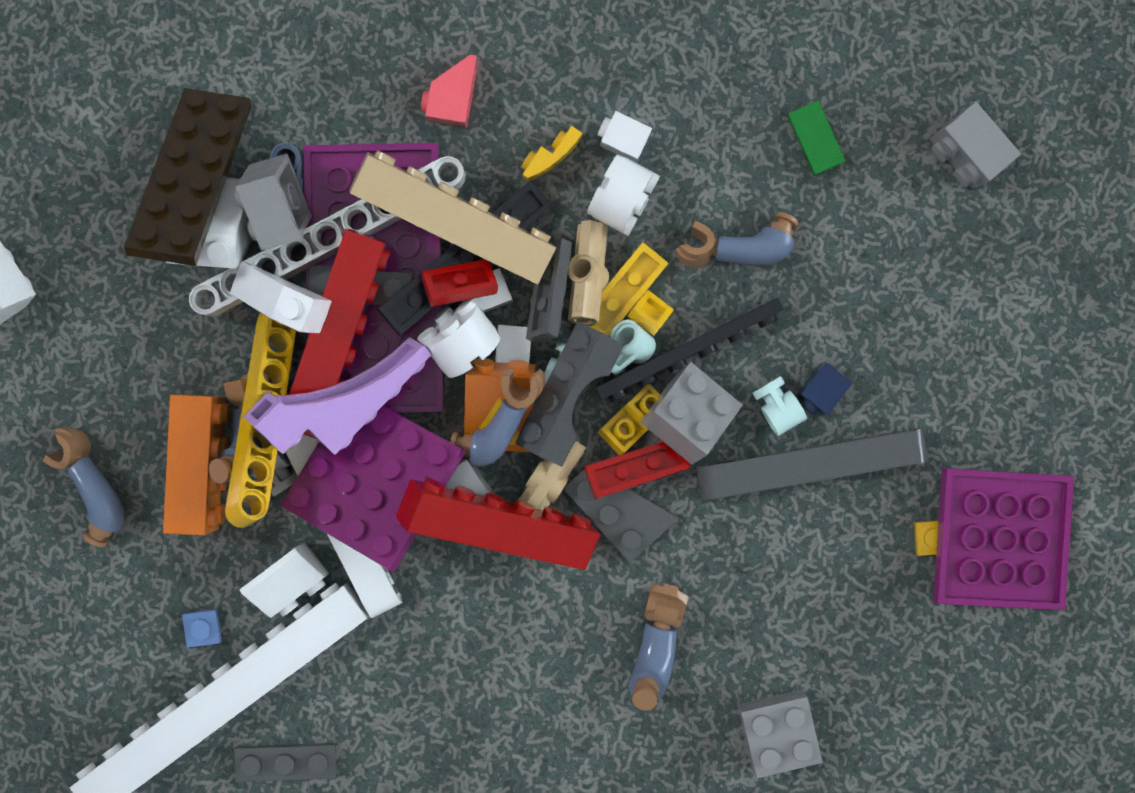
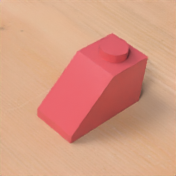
M467 56L433 80L430 84L429 92H423L421 111L426 112L425 117L427 121L467 128L478 66L477 56Z

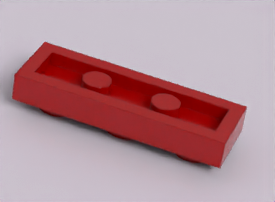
M662 441L585 466L584 471L594 500L686 471L691 467L687 460Z

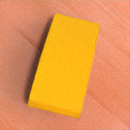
M571 126L567 133L561 130L551 145L555 150L553 154L542 146L537 153L531 151L521 165V168L525 170L522 174L523 179L529 182L556 167L577 146L582 139L583 133Z
M651 384L646 385L597 433L618 455L624 454L649 430L640 421L660 394Z

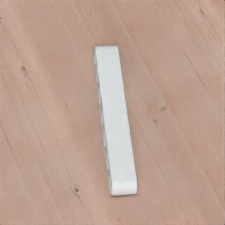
M303 434L299 443L286 451L297 476L319 443L317 439ZM327 534L364 608L371 618L403 603L400 593L396 594L392 586L394 581L388 569Z

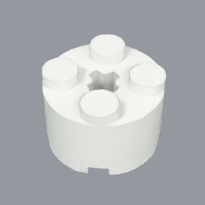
M617 154L606 171L601 186H598L588 207L587 214L629 236L638 219L633 215L641 216L649 201V195L645 194V192L652 193L660 176Z
M473 299L463 301L454 310L450 307L441 310L434 317L436 324L422 332L417 339L432 354V359L449 378L459 376L472 369L471 361L478 356L484 360L500 342V336L496 328Z

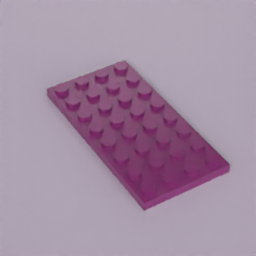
M439 144L303 145L304 197L312 215L306 228L361 200V198L350 194L349 189L367 152L375 155L377 150L395 158L394 165L407 171L409 166L420 169L438 160ZM381 209L382 213L390 214L389 212ZM364 213L355 214L351 219V227L354 230L362 229L367 223V216ZM404 219L371 235L386 241L385 250L391 251L384 270L385 272L413 274V278H415L441 256V237ZM327 229L322 233L321 243L323 246H329L335 242L337 238L335 229ZM337 253L315 265L333 267ZM310 268L306 269V289H307V290H308V286H309ZM365 305L362 315L368 316L362 336L355 334L351 347L356 348L357 352L351 368L344 366L340 379L344 381L349 380L372 368L393 353L409 337L419 342L417 340L419 335L436 324L434 317L442 310V305L432 308L400 336L397 335L377 311L380 306ZM430 356L425 361L424 367L418 373L412 375L401 386L400 392L394 398L389 399L383 406L395 413L444 412V372Z

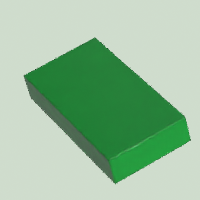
M819 100L787 114V118L813 176L846 161Z

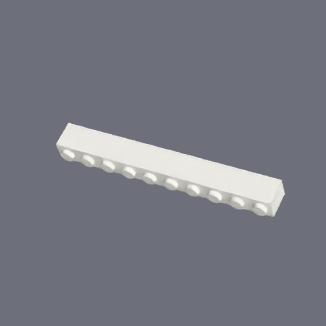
M334 583L320 594L323 600L316 606L312 607L310 603L304 605L292 614L296 620L285 627L281 622L265 634L269 640L258 647L254 642L238 655L242 659L233 667L228 662L211 674L215 680L206 687L200 682L184 695L188 700L179 707L174 702L157 714L160 721L151 727L147 722L130 734L133 740L123 747L120 742L103 754L106 759L103 763L96 767L91 762L75 774L79 780L70 787L73 793L133 792L365 621L369 614L361 600L348 583L341 587Z

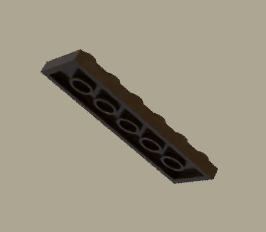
M184 88L125 242L124 249L127 256L191 266L197 265L251 110L250 98Z

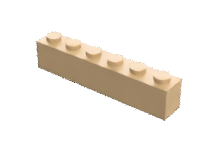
M377 150L375 155L367 152L349 189L350 194L538 285L556 250V247L549 242L550 235L534 227L531 232H528L518 227L521 222L520 220L504 212L498 217L488 212L490 208L488 204L474 197H471L468 202L457 196L459 190L440 181L437 187L425 181L428 176L427 174L411 166L405 171L394 165L395 158Z

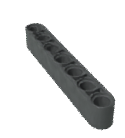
M915 428L906 432L897 431L880 434L878 437H863L846 440L843 443L834 442L816 445L808 449L799 448L782 451L779 454H764L747 457L748 459L729 460L710 466L701 465L697 466L696 469L702 500H711L928 462L929 457L924 428Z

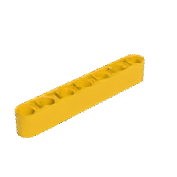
M261 312L256 323L225 508L228 521L238 528H244L253 524L267 513L278 450L244 416L267 392H270L273 396L286 395L296 335L295 329L275 321ZM269 342L276 347L277 352L270 348ZM263 373L271 378L272 384L266 381ZM253 436L261 441L262 448L255 445ZM247 469L252 470L256 474L257 482L249 477ZM242 502L250 506L251 515L243 510Z

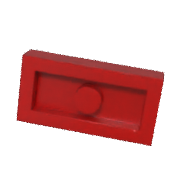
M486 259L422 271V282L431 307L494 295L498 291V284L492 267Z

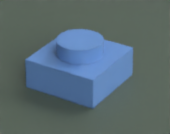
M218 609L182 614L187 648L222 642Z

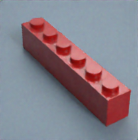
M349 228L345 229L322 296L332 301L321 332L310 333L289 395L308 393L344 382V380L340 379L344 366L351 368L357 352L356 348L351 347L355 334L362 336L368 320V316L362 315L366 302L373 304L379 288V284L374 282L377 270L384 271L391 251L385 250L386 241ZM308 430L303 433V435L315 438Z
M426 478L424 482L410 479L396 514L397 520L407 532L586 570L600 537V533L590 525L591 520L583 515L573 513L571 517L565 516L560 511L551 507H544L543 510H540L522 500H515V503L506 502L502 497L492 493H486L485 496H481L463 486H456L455 489L447 488L441 482Z

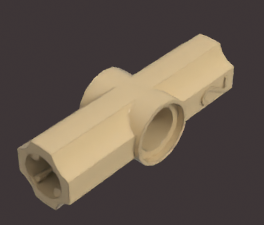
M586 220L581 221V224L577 227L575 256L569 261L568 276L572 280L568 321L576 324L578 321L587 326H592L599 322L602 289L605 288L609 280V272L604 266L608 226L602 222Z
M575 441L562 467L546 459L540 461L525 484L526 489L518 500L525 501L540 510L548 507L550 503L553 504L568 482V475L578 463L586 447Z

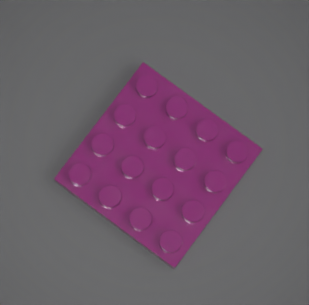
M382 406L377 411L376 417L370 423L363 425L353 436L351 443L344 449L339 450L335 455L319 442L280 506L394 573L417 535L407 532L396 518L410 479L424 482L426 478L439 481L446 486L466 452Z
M942 468L933 602L949 605L1065 610L1074 476Z

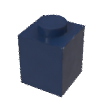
M827 362L820 363L797 395L803 399L800 403L801 406L811 414L816 416L820 412L823 415H828L853 383Z

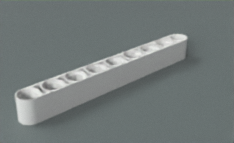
M445 156L418 169L428 175L425 181L437 187L441 181L458 190L465 182L466 175L463 166L454 157ZM453 166L458 169V176L454 181L445 182L441 180L440 174L445 167ZM361 199L306 228L300 240L268 248L244 262L261 269L264 262L273 260L276 265L274 275L287 280L310 268V265H315L336 254L345 229H352L351 219L355 214H366L367 223L365 227L355 231L369 236L402 218L391 213L384 214L379 207ZM327 229H335L337 234L335 242L332 245L323 246L321 243L322 233ZM296 245H304L306 256L301 261L294 262L291 258L292 249ZM240 264L236 269L229 268L194 287L189 294L190 307L201 315L214 317L243 303V301L230 294L231 282L236 277ZM211 291L215 296V303L210 309L205 310L202 307L201 298L206 292Z

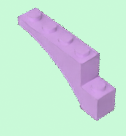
M409 337L393 353L372 368L334 386L308 393L273 396L270 392H267L245 414L244 418L282 454L287 449L296 446L301 440L302 434L308 430L323 446L335 455L339 450L344 449L351 443L353 436L363 425L370 423L376 417L377 411L389 399L394 398L400 392L401 386L424 367L425 361L432 354L424 345Z

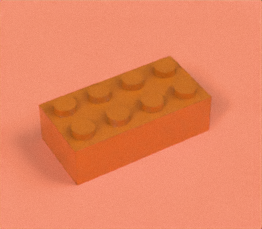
M170 395L163 533L207 535L219 530V524L223 525L225 522V505L220 504L221 491L226 490L227 482L220 484L213 481L209 474V464L212 460L220 458L223 451L229 448V439L224 437V424H229L231 407L230 404H225L226 397Z

